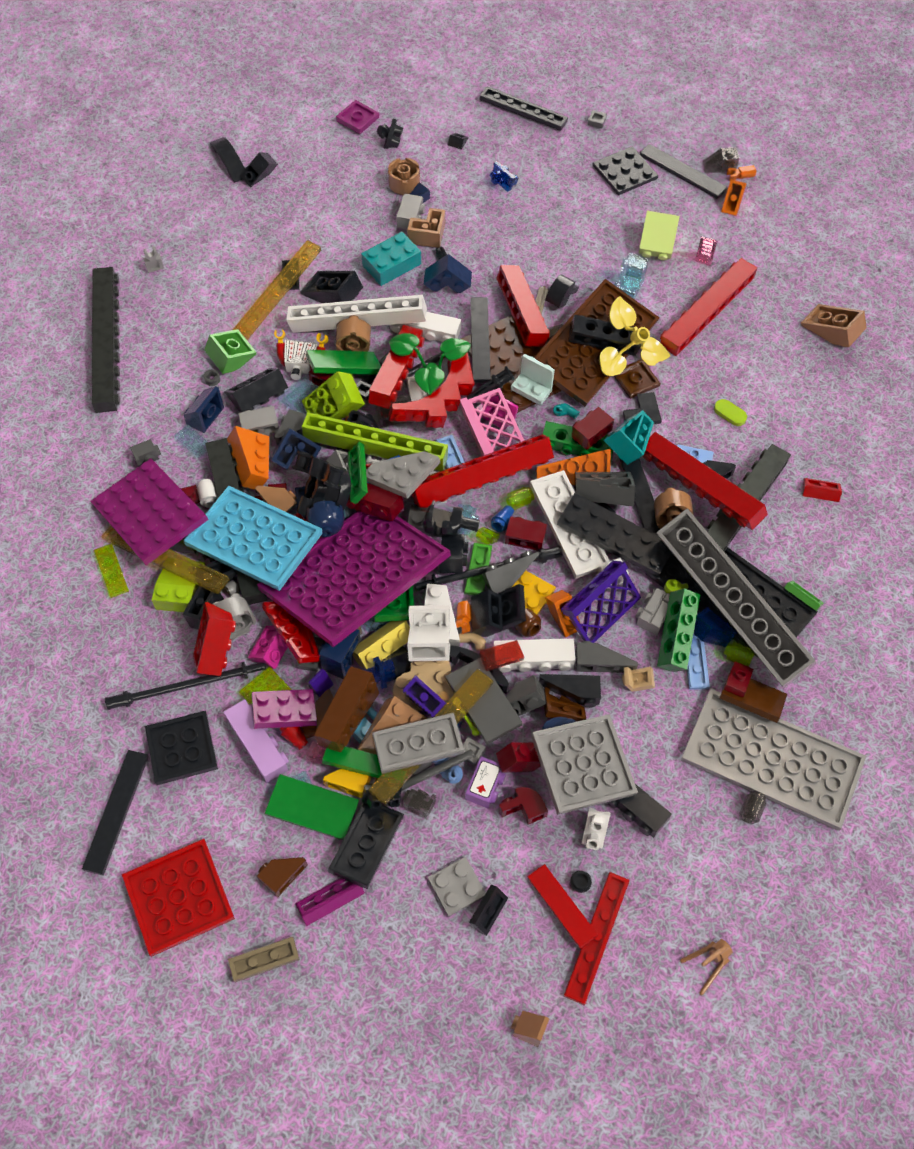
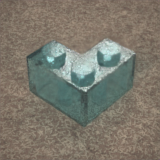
M630 252L628 257L622 261L621 268L623 269L619 275V281H616L614 285L635 299L645 281L649 259Z

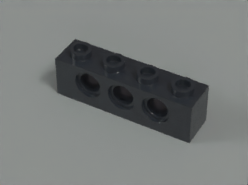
M574 315L570 324L568 342L600 349L614 347L619 353V351L631 343L630 336L633 331H628L625 327L618 330L613 327L611 322ZM634 344L623 354L636 356L641 344Z

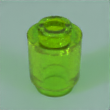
M521 487L507 494L506 503L514 510L531 504L535 499L534 493L530 487Z
M733 641L732 644H727L723 654L727 655L725 659L733 663L736 661L749 667L755 653L750 648Z

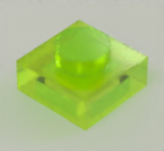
M482 527L478 529L476 537L480 538L482 543L490 545L497 542L501 534Z

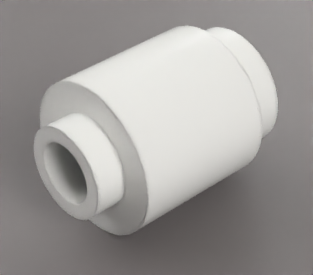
M204 479L198 483L197 491L200 504L211 508L218 499L215 484L210 479Z

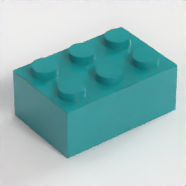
M403 232L361 253L362 266L380 286L422 264L421 251Z

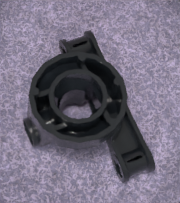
M297 450L298 456L292 468L310 475L306 482L305 494L301 496L297 513L306 516L307 509L309 508L310 510L314 507V503L320 501H333L336 506L340 507L341 505L344 510L351 491L349 472L345 468L335 466L310 453Z

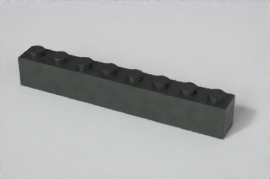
M771 444L768 450L764 449L759 457L761 458L760 461L756 460L751 467L752 472L748 471L742 480L744 481L743 484L739 483L737 486L761 501L786 466L791 454ZM720 509L716 515L718 518L716 520L712 519L707 529H709V535L725 551L742 526L738 524L735 518L727 517Z

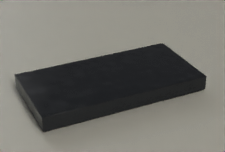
M362 804L329 866L328 872L368 890L403 820L404 814L384 805H381L379 809L371 810L368 804Z

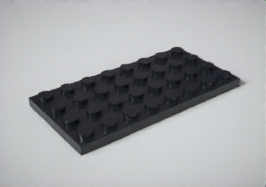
M727 547L724 551L725 554L797 638L818 611L811 608ZM671 553L659 577L646 572L648 577L663 588L665 583L671 579L677 580L681 584L687 583V590L700 594L697 613L756 656L673 553Z

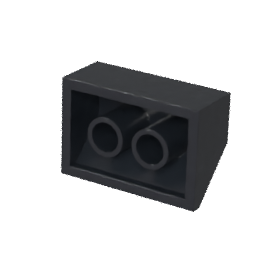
M268 368L224 392L239 412L254 410L253 406L257 404L263 405L269 402V398L274 395L278 397L284 394V390L289 387L279 368Z

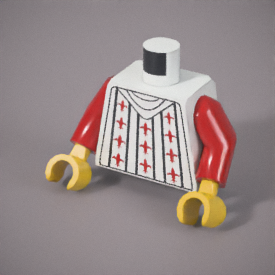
M282 329L283 335L281 337L277 336V330H275L274 335L278 339V343H276L277 357L281 365L285 366L286 372H291L290 377L294 380H300L302 373L308 374L311 370L310 363L306 357V350H325L324 344L329 341V338L325 334L324 340L321 341V334L318 333L316 339L319 342V346L318 343L295 340H285L283 342L286 335L284 330Z

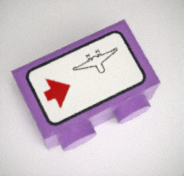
M481 756L465 793V800L488 809L491 803L495 804L499 794L496 791L498 784L503 785L506 773H502L499 763Z

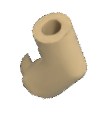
M459 633L460 643L472 642L475 644L476 650L485 649V638L476 633Z

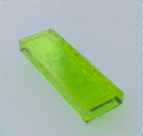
M112 543L95 549L94 553L110 598L129 592Z

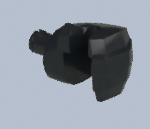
M434 500L429 505L422 521L425 534L432 537L457 536L458 529L460 528L477 532L480 520L463 517L462 507H453L452 512L434 508Z

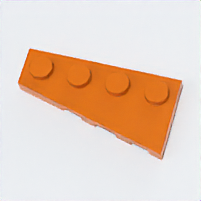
M611 449L537 466L536 479L564 470L571 485H575V472H610Z

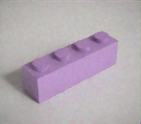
M244 699L224 711L228 723L266 783L288 770L286 764L289 761L283 751L279 753L276 749L278 744L275 738L267 735L266 731L268 728L254 729L252 704L248 705Z

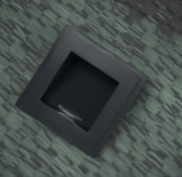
M453 133L449 135L448 146L462 150L469 137Z

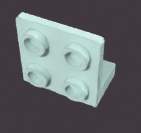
M524 354L521 361V374L511 385V390L542 405L552 392L554 369Z

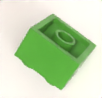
M238 329L210 334L204 349L222 374L234 372L241 368L257 353Z

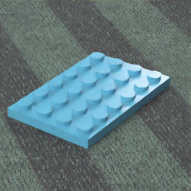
M228 486L206 513L209 520L191 532L184 540L186 546L280 591L320 538L322 528Z

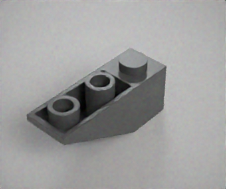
M529 550L521 553V558L514 560V557L504 560V564L497 567L494 564L486 567V572L481 574L487 589L499 593L511 588L539 553H532Z

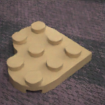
M412 661L411 671L397 677L393 685V696L414 710L422 711V708H419L415 702L413 703L409 697H406V694H403L404 687L414 676H417L446 702L444 708L454 707L452 705L454 692L445 679V676L451 673L449 661Z

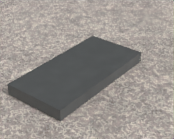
M481 658L445 676L446 681L456 697L461 701V705L486 744L522 726L523 722Z

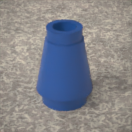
M506 505L492 517L491 527L497 532L507 530L510 516H513L514 509Z

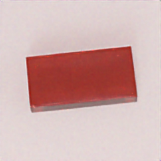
M517 640L479 652L486 671L524 660L523 652Z

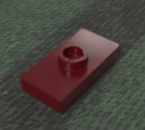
M735 661L724 690L744 697L754 669Z

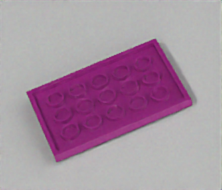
M152 459L144 462L90 501L145 565H148L209 520L206 514Z

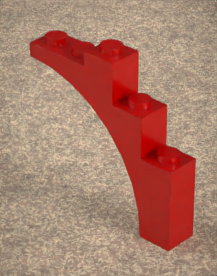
M468 352L458 360L447 361V378L439 389L431 395L412 402L392 404L389 420L425 422L426 427L443 428L447 418L446 411H457L461 399L460 395H469L474 387Z

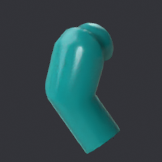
M566 403L555 405L553 408V413L556 416L569 415L576 419L580 414L578 410Z

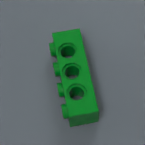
M549 421L545 423L543 435L550 438L552 451H559L564 455L582 456L611 449L604 441L609 434L586 450L571 437L572 426ZM611 449V460H612V456H613V452H614L612 449Z
M685 588L670 592L657 667L671 672L687 670L700 594Z

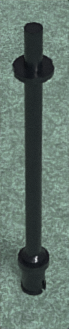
M558 545L548 549H538L539 555L533 562L539 561L543 564L547 560L561 558V547ZM499 562V563H495V564H496L497 567H498V566L503 565L504 563H503V562ZM491 565L463 571L462 574H451L436 578L435 574H431L430 580L415 583V590L426 589L427 584L442 585L482 575L481 573L486 572V567Z
M242 662V667L223 671L221 676L207 675L136 693L123 691V694L105 697V704L107 710L122 706L130 707L134 701L244 675L245 679H248L249 673L266 670V664L261 662L246 666L245 662Z

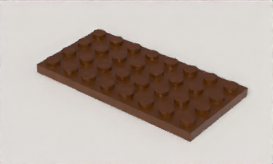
M607 279L603 280L534 357L537 361L553 368V384L584 407L587 406L611 376H607L601 371L599 356L603 349L568 342L570 324L574 315H582L610 322L609 312L611 305L621 296L625 302L632 306L636 313V321L632 327H637L638 329L645 327L650 331L660 318ZM621 354V356H623L625 359L629 356L627 354Z

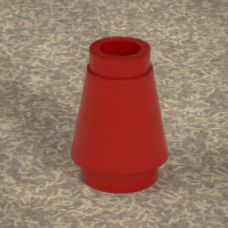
M300 726L280 727L281 736L297 747L298 750H301L303 746L309 743Z

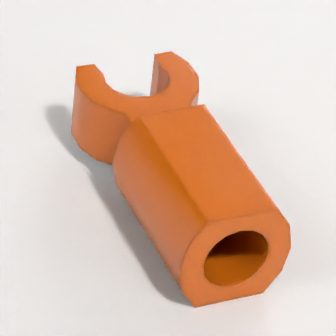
M744 166L738 169L729 168L727 170V175H730L729 181L731 179L736 180L737 178L755 177V166Z
M461 601L457 605L456 627L462 628V634L470 632L471 605L468 601Z

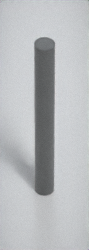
M470 749L464 752V754L457 755L406 779L402 785V791L475 757L473 750Z

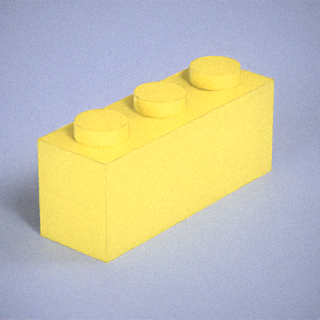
M406 620L390 621L361 641L352 654L357 664L368 671L408 642L410 626Z

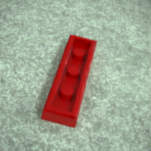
M545 864L527 876L580 949L598 936L597 932Z

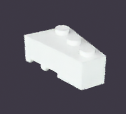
M427 584L424 606L449 605L450 645L460 647V639L447 585Z

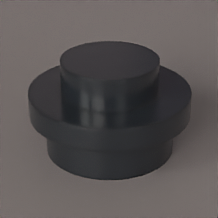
M585 871L574 872L570 878L572 889L578 893L587 892L592 885L591 876Z

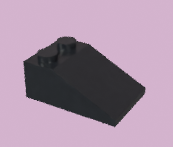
M317 271L300 293L320 303L353 301L359 295L363 285L355 271Z

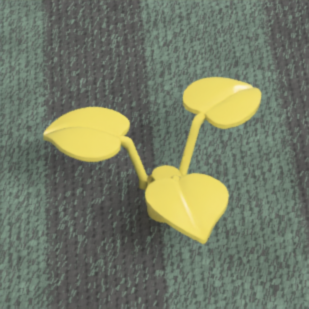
M621 296L618 297L610 308V322L618 330L625 327L626 330L633 332L630 336L631 343L619 351V353L614 347H607L601 351L599 356L600 367L603 374L607 376H615L623 372L627 361L621 354L634 344H641L640 349L642 351L640 357L649 366H655L656 363L670 357L666 348L658 340L650 337V332L647 328H631L636 321V313L632 306L625 302Z

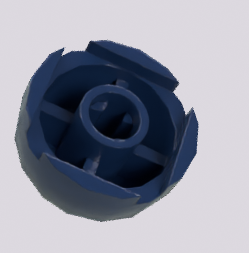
M320 501L314 503V507L310 510L309 508L307 509L306 521L322 528L321 537L333 536L342 529L344 510L341 505L340 507L336 506L333 501Z

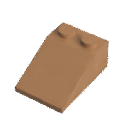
M818 304L801 322V326L833 345L850 347L867 328L865 311Z
M397 697L388 698L384 701L357 750L377 755L372 732L428 718Z

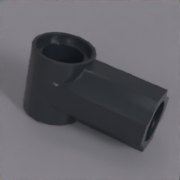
M352 410L349 413L348 422L379 429L371 414H364L359 410Z

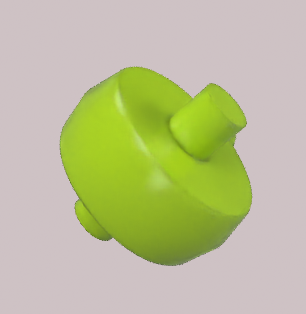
M674 579L668 580L664 585L665 593L669 594L676 590L688 589L687 583L681 584Z

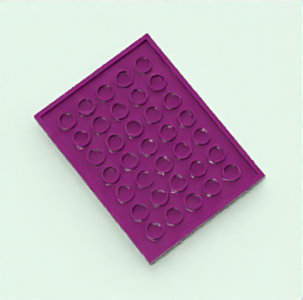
M357 511L344 521L342 529L337 534L330 537H322L314 544L280 591L262 582L258 583L257 586L267 597L332 647H335L450 557L451 554L449 549L398 516L392 522Z

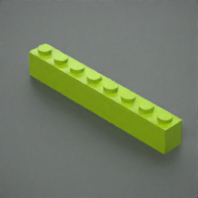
M308 412L302 424L304 437L325 445L351 450L358 442L364 444L365 454L386 459L397 455L406 456L425 451L440 458L439 465L434 469L437 471L444 470L448 459V444Z

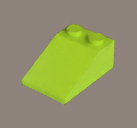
M167 559L155 583L152 595V603L155 609L184 612L199 587L194 569L204 566L205 562Z

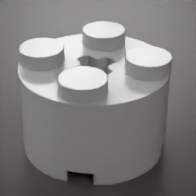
M238 593L232 594L229 598L220 602L213 603V605L230 612L233 621H236L235 631L230 635L231 640L249 633L251 625L256 624V618L247 601Z

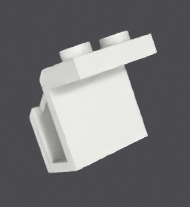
M449 605L409 606V661H449Z

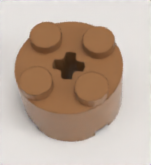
M397 158L393 160L388 166L390 189L400 195L410 194L420 182L419 164L411 158H405V160Z
M352 315L348 319L337 323L336 348L338 351H369L371 326L367 322L359 319L358 316Z
M667 488L665 492L661 493L654 501L655 519L658 527L662 529L687 508L693 514L691 496L684 491L675 490L674 488Z

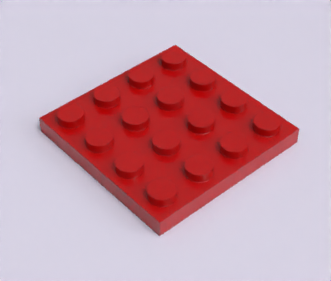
M205 839L122 874L150 957L235 919Z

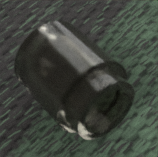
M750 791L746 795L739 812L744 822L748 824L760 822L767 804L765 795L757 791Z

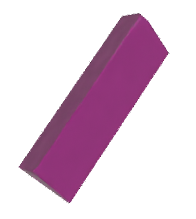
M340 878L300 900L295 905L306 926L365 894L363 888Z

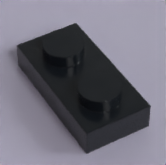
M490 885L469 923L478 932L487 936L508 897L497 886Z

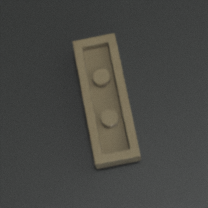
M290 937L230 958L228 962L233 981L236 983L298 961L300 958L294 938Z

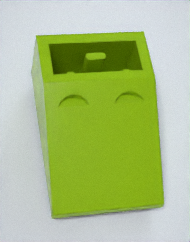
M339 371L302 400L306 413L339 420L349 416L352 410L357 411L365 405L352 374Z

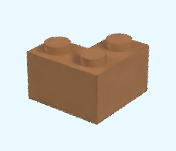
M429 208L427 220L410 218L407 229L408 238L415 245L440 247L446 224L445 210Z

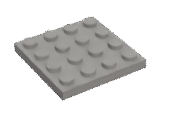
M610 714L532 732L531 738L557 815L634 796L638 793Z

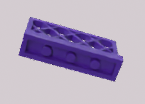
M613 560L561 608L563 614L569 616L583 641L596 642L641 599L640 594L626 572L628 567L625 562ZM622 575L623 585L619 587L617 586V581ZM610 587V599H605V590ZM616 588L622 589L620 600H615ZM627 590H630L634 596L629 601H626ZM594 600H598L597 611H591V605ZM603 601H609L607 613L602 612ZM614 602L620 603L619 611L616 614L613 613ZM581 612H585L583 624L579 623L576 618ZM590 613L596 614L594 625L589 624ZM601 614L607 615L606 623L603 626H600ZM588 627H594L593 636L588 638Z

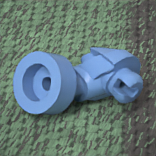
M450 757L432 761V763L436 766L447 761ZM459 765L440 773L451 784L458 783L463 777V771Z

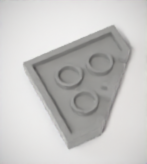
M423 451L375 462L366 470L367 482L408 499L439 465L440 458Z

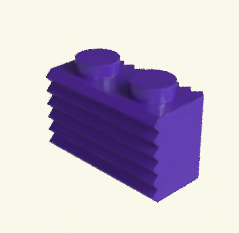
M414 676L403 689V694H406V697H409L413 703L415 702L431 718L436 717L446 705V702L417 676Z

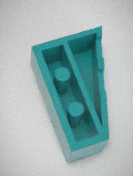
M642 410L624 421L604 441L628 465L644 456L654 422Z

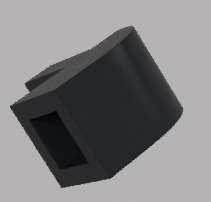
M561 274L551 285L545 301L558 308L564 307L570 294H575L579 287L575 285V281Z

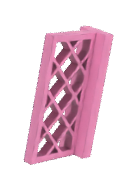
M500 388L471 399H467V397L460 399L461 410L482 456L494 452L495 446L502 448L510 446L512 439L519 442L524 441ZM499 395L500 401L498 404L489 401L490 398ZM481 402L484 403L482 410L474 408L473 404ZM487 405L496 408L493 415L484 412ZM499 409L507 413L505 419L496 416ZM482 415L491 418L489 425L480 422ZM494 420L503 423L500 430L491 427ZM506 424L514 428L512 434L503 431ZM489 430L498 433L495 441L487 438ZM501 435L510 438L507 445L498 442Z

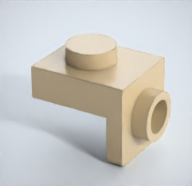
M624 667L622 681L624 686L630 691L655 688L652 667L636 670Z

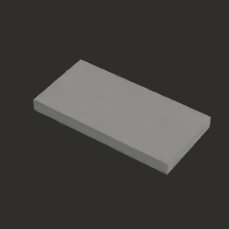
M454 713L372 732L382 774L464 754Z

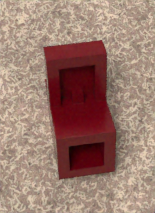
M526 787L516 788L514 792L515 798H505L499 804L498 811L501 817L521 810L528 825L546 818L548 815V809L539 793Z

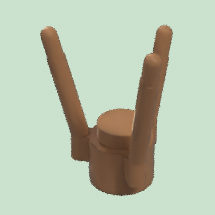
M723 939L716 943L712 941L708 946L680 959V963H684L709 951L710 956L701 963L702 967L711 961L720 962L699 992L700 995L706 992L722 968L730 961L728 957L732 955L733 951L730 945Z

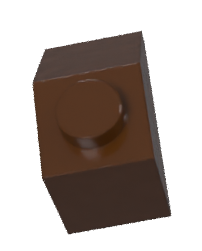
M303 857L272 859L269 863L261 866L257 878L278 898L308 864Z

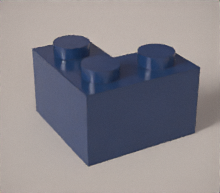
M447 254L425 269L423 284L433 292H438L448 286L456 293H462L471 287L472 271L450 254Z
M288 427L270 459L288 470L297 454V450L317 457L322 447Z
M356 629L335 647H332L327 642L320 646L318 653L322 669L325 672L344 679L350 666L353 664L352 654L361 640L360 630Z

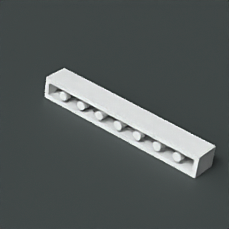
M423 295L288 306L287 322L292 333L336 329L337 323L348 319L352 315L358 316L359 319L367 322L370 326L426 322L427 306Z

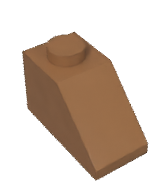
M257 486L255 488V491L265 503L285 512L290 511L297 505L295 501L297 497L291 490L287 491L285 488Z
M522 1011L520 1017L515 1015L511 1026V1029L514 1030L513 1036L539 1047L550 1018Z

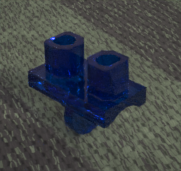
M498 161L494 162V168L490 173L491 182L494 185L499 184L507 192L510 191L512 186L517 184L519 177L516 174H511L506 165H501Z
M378 656L373 658L374 668H368L365 671L373 673L376 684L380 681V687L384 689L387 688V682L396 679L394 673L395 666L391 658L380 661Z

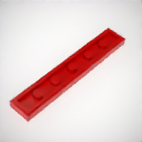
M609 872L590 923L598 936L581 948L563 997L585 1006L628 887L629 879Z

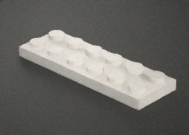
M563 470L530 481L529 485L575 579L599 570L600 565L610 562L604 549L557 525V521L575 493L565 471Z

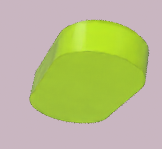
M720 399L715 403V413L732 425L742 426L746 423L747 413L729 400Z

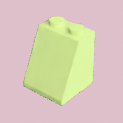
M647 211L639 254L646 258L656 256L660 260L671 259L680 216Z

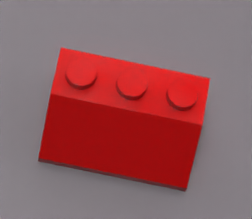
M209 602L204 603L193 652V660L197 673L221 676L222 669H226L227 657L225 656L226 652L230 651L231 648L230 635L235 631L236 621H233L230 612Z

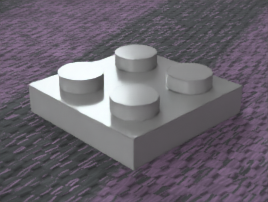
M466 857L428 877L448 917L483 899L486 894Z

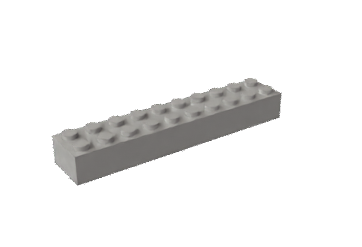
M688 508L657 532L659 538L783 688L816 664L814 658Z

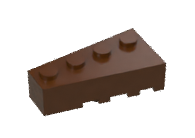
M350 666L314 735L318 745L338 752H342L344 747L347 746L351 736L379 695L373 673Z

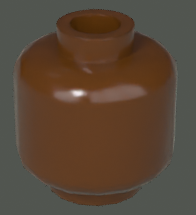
M525 608L526 621L515 625L514 628L522 636H535L541 629V618L532 609Z

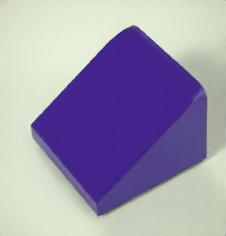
M321 669L308 682L310 689H313V692L318 697L334 685L324 669Z

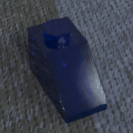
M707 607L696 616L693 634L703 642L726 647L736 636L737 632Z

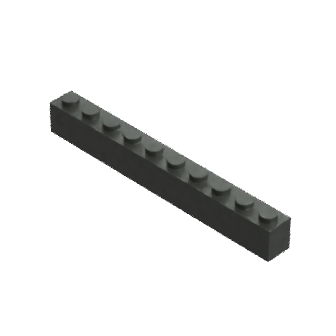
M113 267L92 269V405L95 413L117 411V405L120 404V396L117 394V391L120 390V383L117 380V377L120 376V369L117 366V363H120V356L117 352V349H120L119 339L117 338L120 335L119 326L117 325V322H120L117 309H120L116 297L119 296V288L116 286V284H119L118 273L114 272Z
M227 438L205 443L218 498L228 486L244 492L243 488L239 489L241 481L239 475L235 473L237 462L236 459L231 457L233 450L231 444L228 445ZM236 570L241 595L248 605L268 601L267 596L258 589L257 584L260 581Z

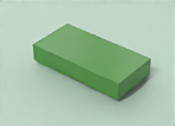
M794 581L788 582L784 587L816 611L824 604L823 601Z

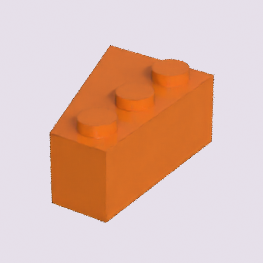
M235 426L227 441L231 444L232 456L236 459V469L242 486L255 490L257 486H264L269 477V436Z

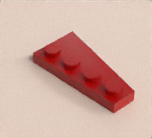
M274 601L263 602L262 608L297 662L299 664L319 662L320 656L312 631Z

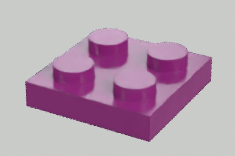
M354 100L336 116V121L361 134L379 118V112Z

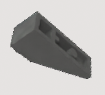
M590 641L577 642L575 650L576 672L624 673V667H629L631 670H636L638 667V662L603 645Z

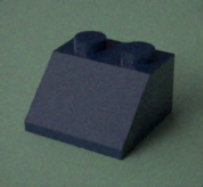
M214 386L205 389L196 397L195 402L184 413L186 425L202 433L206 432L224 409L219 387Z

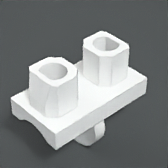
M589 808L581 844H585L586 848L593 850L603 848L611 812H600Z

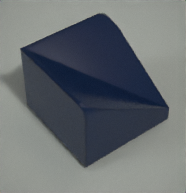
M419 182L410 195L422 196L424 203L430 199V190Z

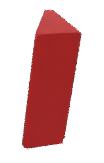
M804 478L802 496L840 502L842 495L840 483Z

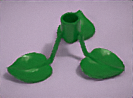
M403 333L393 337L389 341V345L394 354L407 356L413 350L417 353L423 368L416 371L415 381L428 395H431L444 381L445 375L441 370L443 358L446 356L449 361L458 360L471 347V344L465 340L449 338L440 345V351L443 354L440 356L439 364L429 363L426 365L416 347L420 343L417 336Z

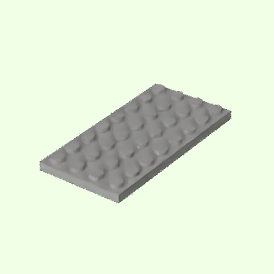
M711 689L681 761L840 831L866 755L782 719L775 723L720 699L721 693Z

